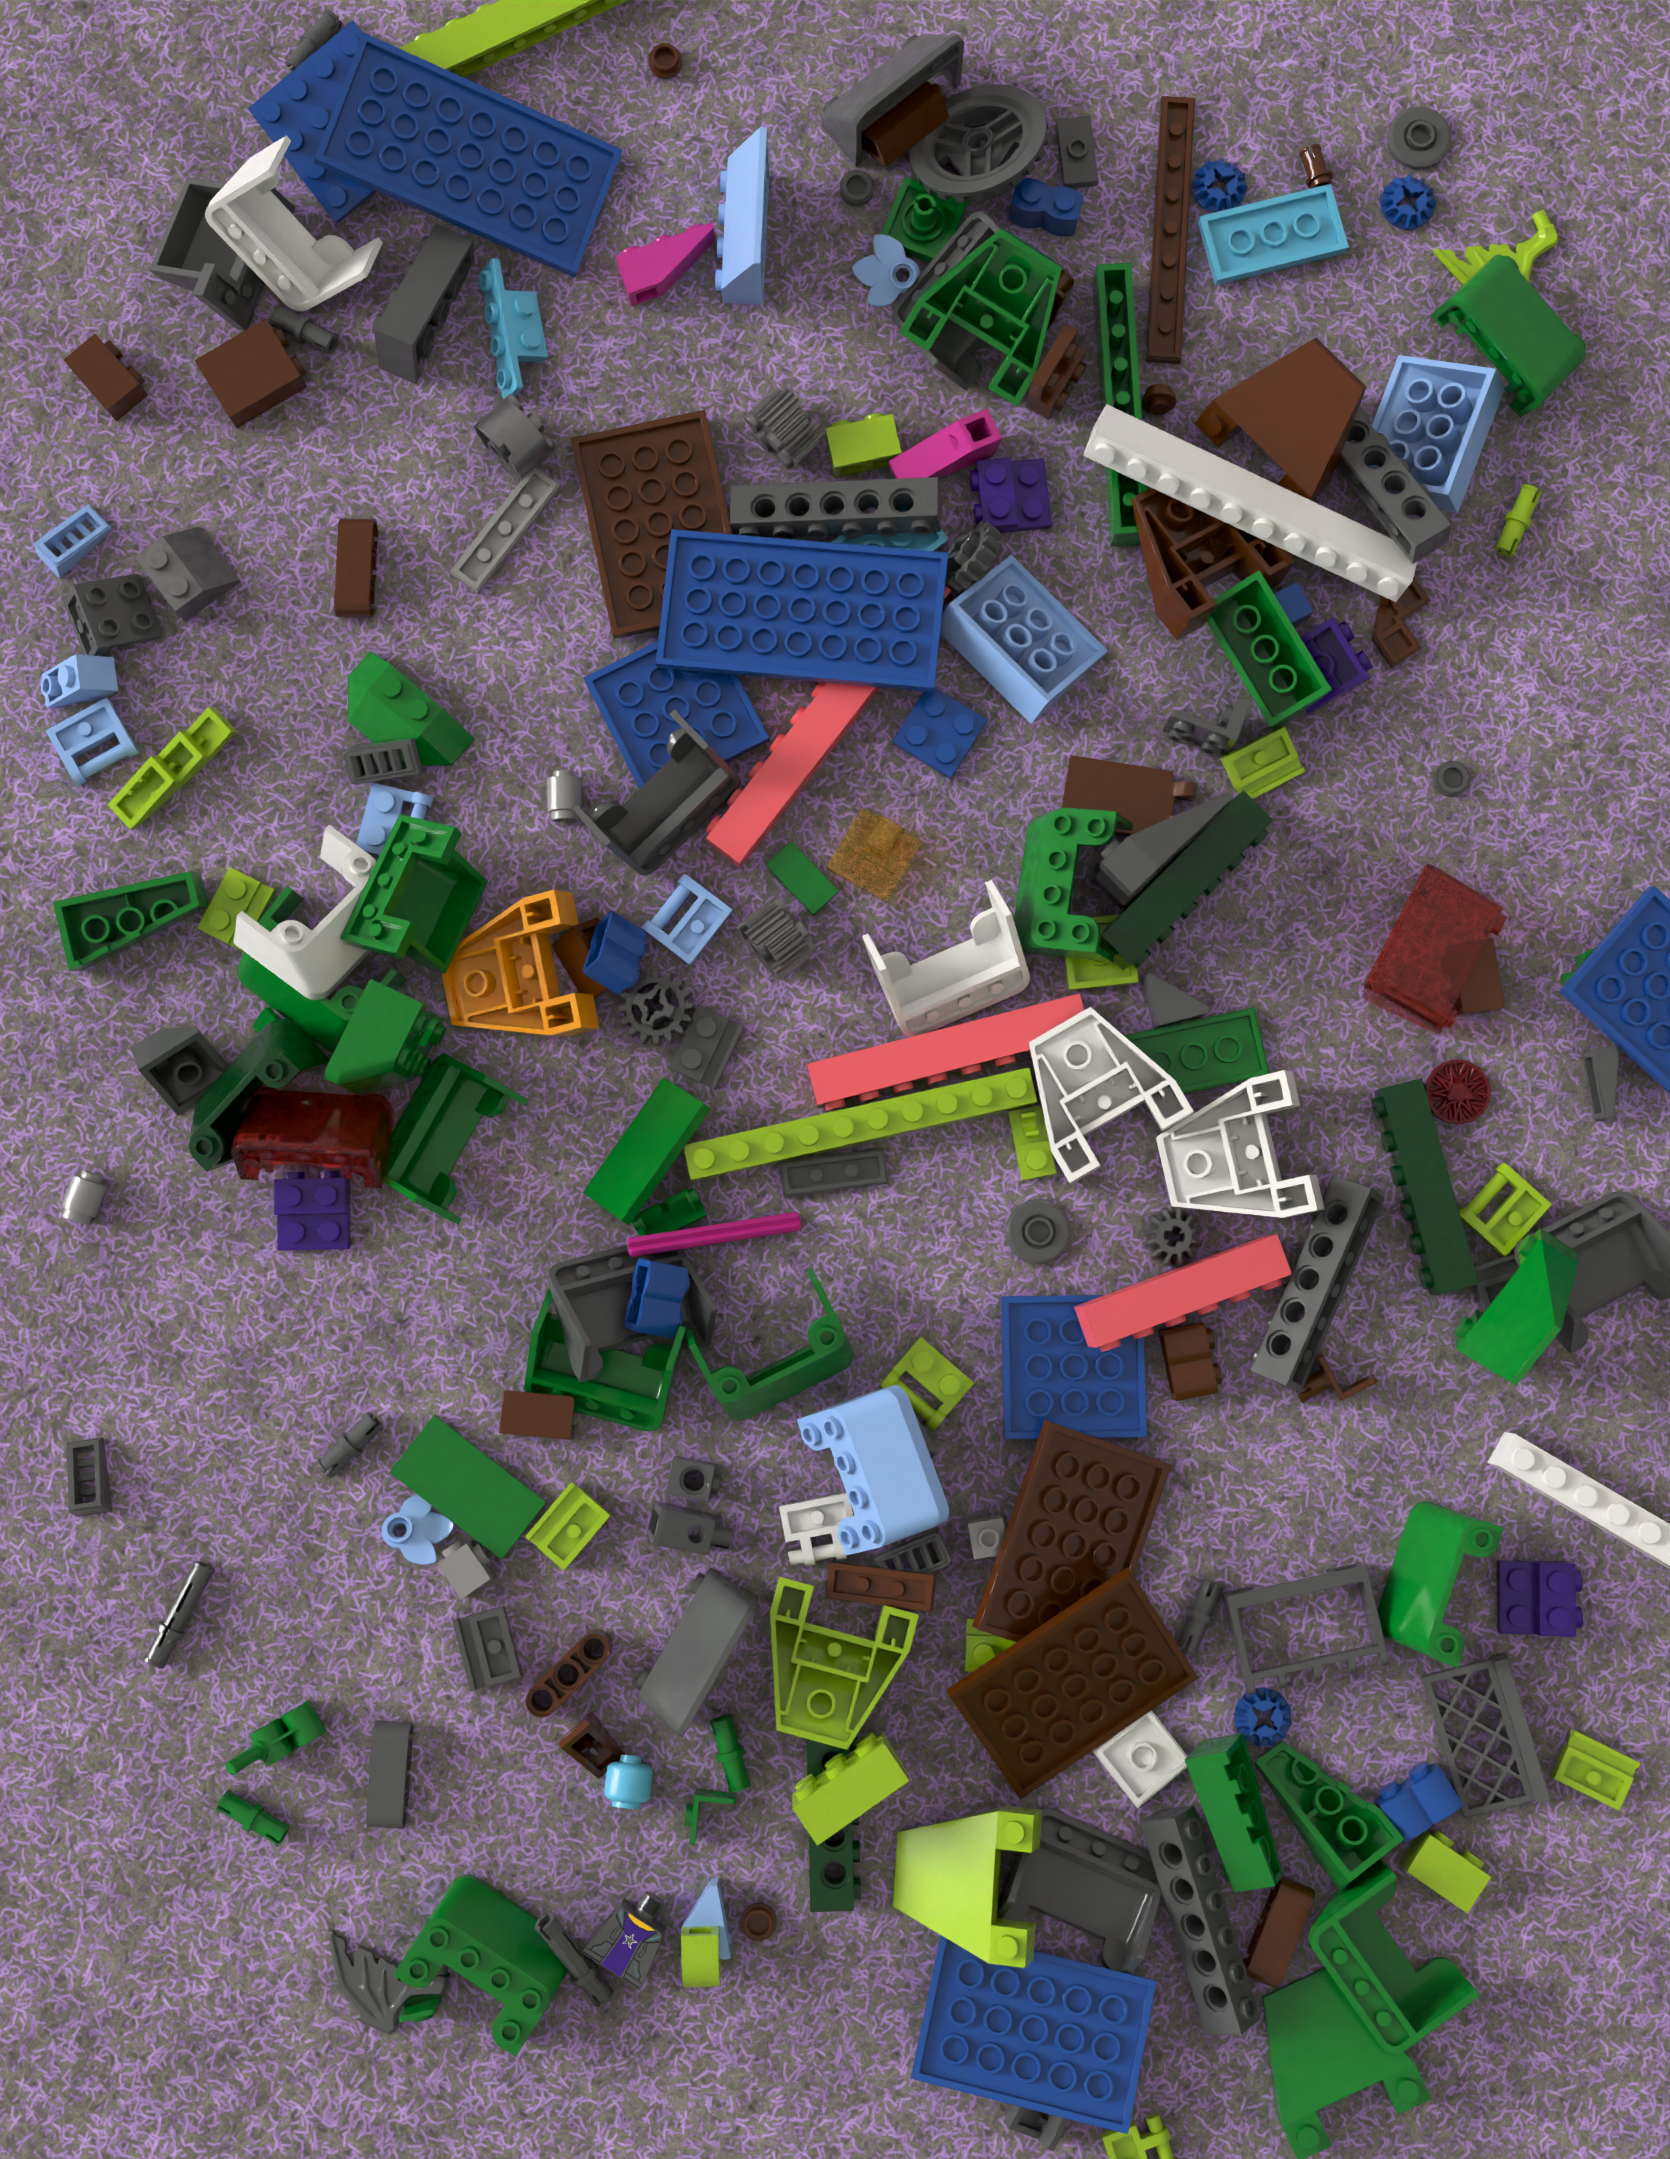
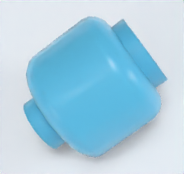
M621 1754L620 1761L611 1762L607 1767L604 1794L608 1800L612 1801V1807L640 1809L641 1803H645L650 1799L653 1769L651 1766L643 1764L642 1756Z

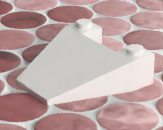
M1091 1007L1029 1042L1051 1152L1070 1185L1101 1168L1084 1138L1091 1132L1144 1102L1162 1132L1194 1113L1177 1082Z
M1282 1070L1250 1078L1156 1137L1171 1206L1280 1218L1325 1210L1317 1175H1306L1282 1181L1266 1114L1300 1106L1293 1072Z

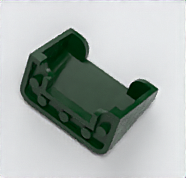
M287 1019L268 1023L195 1104L189 1150L193 1158L207 1172L241 1160L253 1148L249 1143H246L245 1139L246 1128L252 1122L240 1109L263 1084L271 1088H282L290 1084L299 1074L311 1072L314 1075H318L327 1068L330 1059L295 1023Z

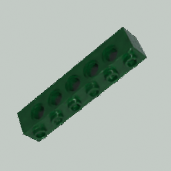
M857 1735L847 1750L806 1739L807 1776L813 1774L814 1777H817L827 1770L822 1762V1758L827 1752L834 1751L843 1753L846 1756L856 1749L854 1744L857 1742ZM859 1817L842 1828L844 1836L838 1841L826 1839L817 1846L809 1834L810 1912L854 1911V1900L861 1899L860 1877H853V1863L860 1862V1840H852V1826L859 1825ZM833 1862L840 1863L845 1868L844 1874L838 1878L828 1876L825 1872L828 1864Z

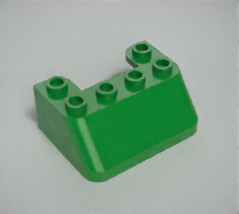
M1059 808L1039 815L1030 822L1027 829L1014 915V923L1023 952L1036 955L1113 962L1114 955L1099 947L1101 931L1098 923L1088 916L1070 914L1079 846H1104L1114 838L1116 829L1132 831V822L1117 811Z
M370 979L328 1063L324 1079L361 1095L414 1081L417 1076L422 1078L431 1063V1059L427 1056L433 1044L438 1046L445 1035L446 1027L443 1026L445 1019L426 1011L425 1004Z
M1380 1859L1342 1891L1337 1890L1332 1895L1310 1929L1309 1944L1382 2049L1392 2054H1399L1409 2049L1473 2002L1480 1994L1448 1958L1435 1957L1416 1971L1374 1913L1389 1902L1396 1891L1395 1880L1397 1877Z
M466 1874L459 1876L453 1881L393 1975L410 1987L423 1988L434 1980L443 1964H445L505 2004L494 2021L492 2036L498 2046L516 2057L547 2009L568 1970L535 1930L534 1927L539 1918L476 1876Z

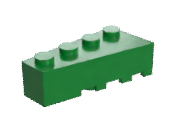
M194 871L53 902L69 971L86 969L209 906L202 875L200 872Z
M1244 1733L1202 1741L1188 1755L1185 1763L1222 1859L1226 1880L1230 1881L1234 1893L1276 1886L1284 1874Z

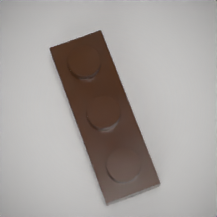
M831 1561L829 1562L826 1598L931 1612L934 1607L937 1574Z

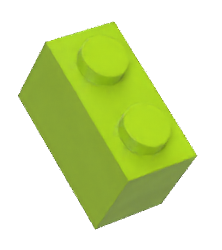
M873 413L861 421L851 423L850 420H840L833 423L831 427L825 428V439L834 478L889 467L888 462L902 454L893 414L884 416V413Z
M1436 1829L1433 1834L1426 1830L1417 1836L1399 1865L1416 1879L1468 1914L1491 1879V1876L1482 1869L1485 1862L1468 1850L1463 1855L1451 1848L1455 1842Z

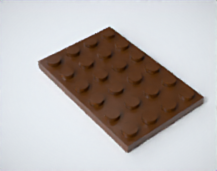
M705 410L571 438L613 639L660 629L671 529L732 534Z
M1044 1420L972 1626L980 1631L1018 1642L1125 1568H1128L1132 1575H1134L1172 1465Z
M1125 1568L946 1691L1018 1797L1022 1799L1199 1677L1130 1570Z

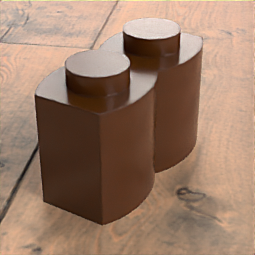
M1196 1322L1158 1330L1172 1400L1180 1401L1218 1393L1217 1385L1222 1384V1376L1218 1363H1212L1210 1350L1215 1349L1211 1328H1205L1203 1322Z

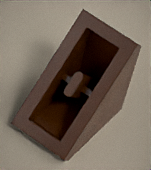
M592 1712L565 1733L559 1742L560 1747L598 1779L607 1772V1767L611 1762L620 1761L621 1754H625Z

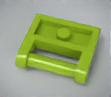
M1501 1162L1494 1170L1496 1174L1467 1207L1462 1206L1459 1209L1462 1223L1472 1229L1500 1256L1506 1257L1552 1204L1510 1166ZM1506 1183L1510 1184L1514 1188L1513 1192L1488 1220L1483 1223L1477 1217L1478 1214Z
M920 1336L879 1385L882 1388L892 1385L901 1387L908 1395L913 1410L927 1421L925 1425L931 1431H934L972 1387L974 1382ZM905 1371L943 1402L937 1410H934L899 1379Z

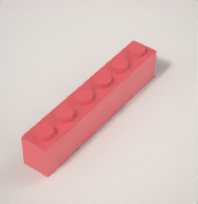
M1278 1234L1265 1235L1074 1306L1088 1347H1100L1101 1352L1120 1346V1339L1132 1335L1133 1339L1148 1336L1154 1333L1152 1327L1165 1322L1166 1327L1180 1324L1186 1321L1185 1314L1197 1310L1198 1315L1214 1311L1219 1308L1217 1302L1229 1298L1230 1303L1246 1299L1251 1296L1249 1290L1261 1286L1262 1291L1278 1287L1283 1284L1281 1278L1292 1275Z

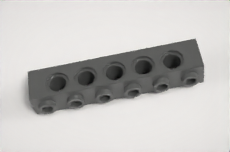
M1359 408L1336 468L1412 564L1448 543L1452 525L1451 519L1443 508L1438 509L1431 500L1427 487L1423 483H1417L1411 475L1406 461L1403 458L1396 457L1391 451L1390 444L1384 434L1375 431L1370 425L1367 413L1362 408ZM1356 440L1360 443L1353 444L1348 441ZM1377 465L1380 468L1373 469L1368 466ZM1389 490H1397V491H1399V492H1401V493L1392 494V493H1390V492H1388V491H1389ZM1410 515H1417V516H1419V517H1421V518H1420V519H1411V518H1409L1408 516H1410Z
M938 477L731 486L730 526L734 535L793 539L794 537L825 539L828 536L840 535L848 538H858L866 534L890 537L897 533L928 535L931 532H941V490ZM904 506L912 507L910 510L906 512L898 511L901 507ZM868 508H877L872 513H863ZM834 509H842L839 514H829ZM799 511H808L803 516H795V514ZM766 512H774L769 517H761Z
M1334 1176L1331 1185L1325 1189L1323 1194L1325 1210H1320L1317 1217L1310 1224L1307 1241L1304 1248L1296 1256L1294 1271L1290 1280L1282 1289L1281 1301L1275 1314L1268 1321L1266 1336L1262 1345L1254 1353L1253 1366L1250 1371L1296 1392H1302L1385 1199L1373 1189ZM1347 1212L1346 1219L1341 1224H1338L1341 1215ZM1333 1245L1332 1252L1325 1257L1326 1249ZM1319 1277L1317 1286L1311 1289L1312 1281ZM1305 1309L1304 1317L1297 1322L1298 1314ZM1291 1342L1289 1351L1283 1355L1284 1346Z
M1194 1806L1158 1810L1142 1820L1140 1824L1206 2036L1243 2034L1260 2020L1258 2005L1249 1984L1247 1970L1236 1942L1235 1931L1231 1926L1225 1907L1224 1896L1220 1891L1213 1868V1861L1209 1855L1202 1833V1825L1198 1820Z

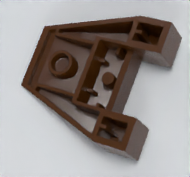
M1316 337L1213 399L1194 424L1218 448L1243 429L1286 472L1277 485L1314 502L1331 482L1366 386Z
M1153 488L1134 496L1132 499L1155 611L1176 640L1203 627L1216 607L1217 603L1205 587L1232 572L1237 575L1240 581H1243L1260 570L1272 589L1281 583L1295 562L1287 551Z

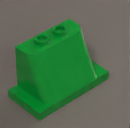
M399 814L340 939L347 945L403 959L406 955L430 970L446 974L488 883L455 850L462 833L453 826Z

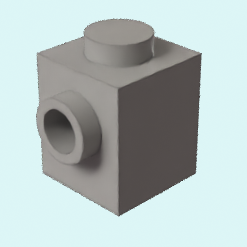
M460 1540L456 1541L442 1551L445 1559L437 1563L460 1599H463L495 1576L488 1565L491 1561L489 1554L480 1543L475 1546L472 1540L465 1545Z

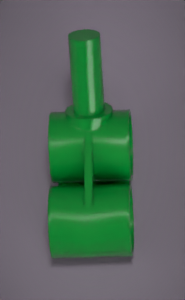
M310 1700L288 1711L280 1719L277 1718L268 1725L249 1735L253 1741L251 1747L226 1763L227 1771L231 1775H235L257 1760L264 1761L266 1767L293 1752L296 1746L300 1748L324 1734L327 1730Z

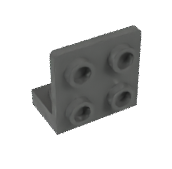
M139 574L73 584L64 601L84 655L105 656L109 648L156 640L162 636L161 628Z
M1238 696L1233 706L1226 705L1217 725L1183 712L1172 710L1162 731L1169 733L1168 738L1174 742L1188 744V741L1201 745V751L1216 757H1219L1221 753L1226 755L1238 739L1252 701Z

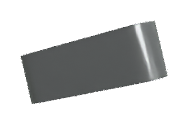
M376 1720L374 1724L366 1813L367 1827L404 1829L406 1826L408 1812H404V1807H408L410 1775H407V1770L411 1771L413 1739H409V1736L413 1734V1723Z

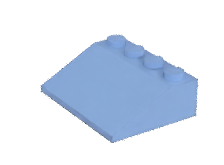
M760 127L728 157L727 171H721L720 192H726V203H719V225H724V237L718 236L717 258H723L722 270L716 269L715 290L721 291L723 303L763 305L770 176L766 127Z
M1398 355L1372 427L1377 433L1384 434L1390 444L1391 451L1396 457L1403 458L1406 461L1411 475L1417 483H1423L1427 487L1431 500L1438 509L1443 508L1446 512L1458 514L1505 389L1495 368ZM1377 465L1368 466L1373 469L1380 468ZM1389 490V491H1388V492H1390V493H1392V494L1401 493V492H1399V491H1397V490Z
M1012 555L987 573L983 579L978 580L950 602L942 615L941 635L1030 724L1050 709L1108 652Z

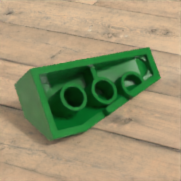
M1284 1741L1255 1761V1766L1308 1848L1340 1891L1404 1840L1380 1808L1370 1801L1367 1803L1351 1792L1350 1787L1328 1776L1320 1770L1317 1764Z

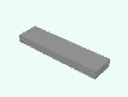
M538 467L532 469L517 484L451 569L450 574L472 591L479 594L558 493L561 485Z

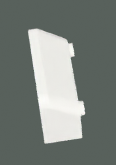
M286 135L247 160L212 198L205 211V218L216 233L286 306L295 311H307L366 278L383 242L378 237L354 251L344 239L338 236L327 235L317 241L270 191L277 186L280 180L278 166L291 143V140Z
M331 825L325 828L320 858L341 873L355 888L313 930H310L301 922L286 920L279 923L269 932L241 911L237 915L233 942L304 997L311 1000H321L329 996L371 952L347 945L340 937L371 875L376 860Z
M992 880L985 883L992 908L981 912L971 922L970 930L973 938L910 965L906 956L901 952H889L880 956L869 934L862 936L878 981L897 1024L905 1036L913 1037L936 1030L1014 996L1028 986L1030 974L1012 914Z

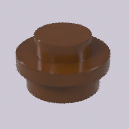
M661 43L654 47L649 54V68L658 78H672L682 68L681 53L673 45Z
M1166 384L1149 386L1142 397L1143 409L1153 415H1164L1176 406V395L1173 393L1172 388Z
M753 1903L742 1913L741 1929L752 1940H765L776 1929L777 1919L775 1912L767 1904Z

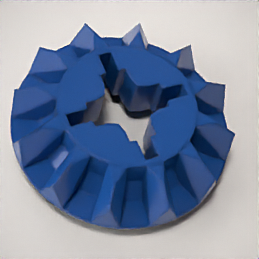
M1223 158L1213 162L1208 160L1200 169L1198 168L1192 183L1193 195L1198 204L1205 210L1213 213L1238 207L1243 201L1248 187L1246 185L1245 173L1238 169L1236 162L1231 164L1225 162ZM1215 176L1221 182H1228L1225 188L1226 194L1219 187L1215 189L1210 188L1215 183Z
M1409 174L1403 178L1396 177L1385 187L1380 204L1382 213L1390 224L1400 229L1412 230L1423 226L1429 221L1437 201L1434 200L1433 188H1429L1425 184L1424 178L1418 180L1412 178ZM1404 194L1408 198L1419 196L1413 205L1414 208H1411L1409 204L1399 206L1404 199Z
M1256 1688V1694L1248 1696L1246 1692L1239 1699L1234 1712L1235 1725L1239 1733H1244L1246 1741L1258 1747L1274 1746L1275 1743L1286 1738V1734L1292 1725L1291 1708L1285 1698L1275 1690ZM1255 1707L1263 1712L1271 1709L1272 1712L1269 1717L1275 1727L1272 1728L1264 1723L1258 1727L1256 1725L1258 1717L1252 1708Z

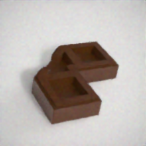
M1413 577L1412 583L1396 602L1380 595L1372 642L1390 668H1393L1422 648L1403 621L1431 601L1415 577Z

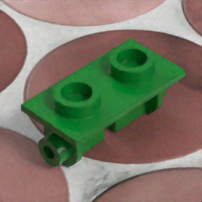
M684 1188L682 1192L666 1199L665 1202L657 1203L638 1212L632 1224L638 1235L644 1236L679 1230L707 1217V1213L696 1189L687 1190V1188Z

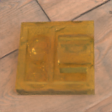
M861 807L828 863L827 870L887 904L922 842L906 833L901 826L892 820L880 815L876 816Z

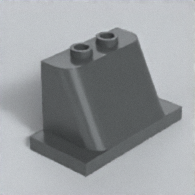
M187 177L150 271L163 281L193 291L192 294L233 327L246 330L265 283L216 233L205 218V211L210 201L227 182ZM275 188L270 190L293 214L295 206Z

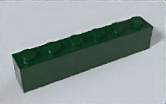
M1243 790L1105 928L1100 936L1099 947L1114 955L1113 962L1122 971L1131 965L1138 968L1152 954L1148 948L1155 941L1161 944L1174 932L1175 928L1171 924L1179 916L1183 920L1186 919L1199 906L1195 900L1203 892L1208 896L1220 885L1222 880L1218 876L1226 868L1230 872L1233 871L1246 858L1242 852L1250 844L1255 848L1269 834L1265 828L1273 819Z
M1422 1078L1374 1091L1376 1098H1372V1108L1376 1118H1381L1385 1132L1381 1133V1140L1386 1153L1391 1152L1394 1166L1390 1167L1391 1177L1396 1187L1400 1186L1404 1200L1400 1201V1210L1404 1220H1410L1413 1234L1409 1235V1242L1414 1255L1420 1256L1423 1268L1419 1269V1278L1423 1289H1429L1430 1295H1440L1478 1285L1477 1274Z

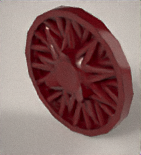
M1455 1059L1443 1062L1431 1071L1425 1082V1091L1431 1112L1445 1123L1461 1125L1473 1122L1484 1113L1489 1105L1491 1088L1488 1078L1480 1067L1469 1061Z

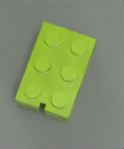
M883 1731L876 1735L873 1732L867 1733L854 1744L856 1746L854 1751L846 1756L843 1753L837 1754L824 1765L827 1770L817 1777L809 1774L794 1786L797 1791L792 1794V1809L817 1846L909 1782L906 1765Z

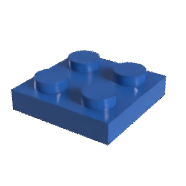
M935 688V692H923L892 741V744L951 780L988 719Z

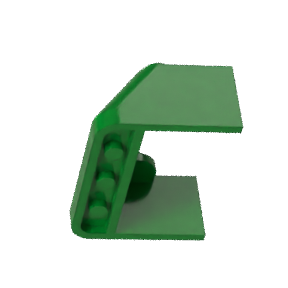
M287 886L258 923L271 932L279 923L286 921L304 898ZM243 952L237 971L238 978L244 986L332 1053H334L364 990L357 986L348 985L339 989L331 1000L327 998L321 1000L308 999L246 952ZM392 968L380 983L398 991L407 979Z
M441 1054L431 1063L380 1152L374 1165V1175L413 1202L459 1225L462 1218L446 1209L456 1196L455 1181L448 1176L482 1115L493 1118L501 1114L508 1105L509 1097L525 1106L529 1099L451 1056Z
M813 1268L806 1270L827 1314L816 1319L808 1329L810 1345L747 1377L735 1366H723L713 1371L692 1328L685 1331L689 1348L710 1389L731 1418L735 1420L748 1419L842 1372L851 1365L854 1358L853 1348Z
M548 1289L531 1332L524 1384L525 1392L572 1396L575 1398L574 1412L642 1431H655L659 1429L679 1364L686 1327L679 1325L673 1346L666 1343L651 1344L646 1348L644 1357L617 1349L600 1352L603 1359L601 1373L594 1379L579 1382L571 1366L558 1315L552 1314L554 1300L551 1290Z

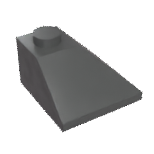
M198 1028L159 1029L131 1047L138 1070L177 1115L194 1106L198 1099L229 1066Z

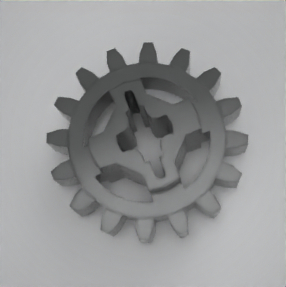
M980 521L977 527L972 525L967 534L964 532L960 533L953 540V544L948 551L946 587L952 592L960 593L963 587L967 590L973 580L977 582L983 579L988 573L990 564L997 557L996 551L1001 547L999 541L1002 539V535L988 521L986 523Z
M657 969L652 970L650 978H647L643 972H640V982L635 984L629 993H620V996L626 1000V1004L619 1005L618 1010L621 1013L627 1014L620 1022L623 1026L632 1025L628 1031V1034L632 1037L641 1033L640 1042L646 1045L650 1038H652L656 1046L661 1045L662 1038H666L672 1044L674 1043L673 1034L675 1032L683 1036L686 1034L685 1030L681 1027L683 1023H693L692 1018L687 1015V1011L695 1010V1005L691 1002H686L693 994L689 989L681 991L685 982L681 978L672 982L673 974L670 971H667L663 978ZM654 986L652 991L641 994L645 989ZM672 990L678 998L679 1008L671 1004ZM660 1002L664 1007L663 1010H656L653 1013L649 1009L650 1005H657ZM634 1007L642 1012L641 1025L635 1017ZM668 1021L672 1022L669 1026L658 1030L660 1025Z

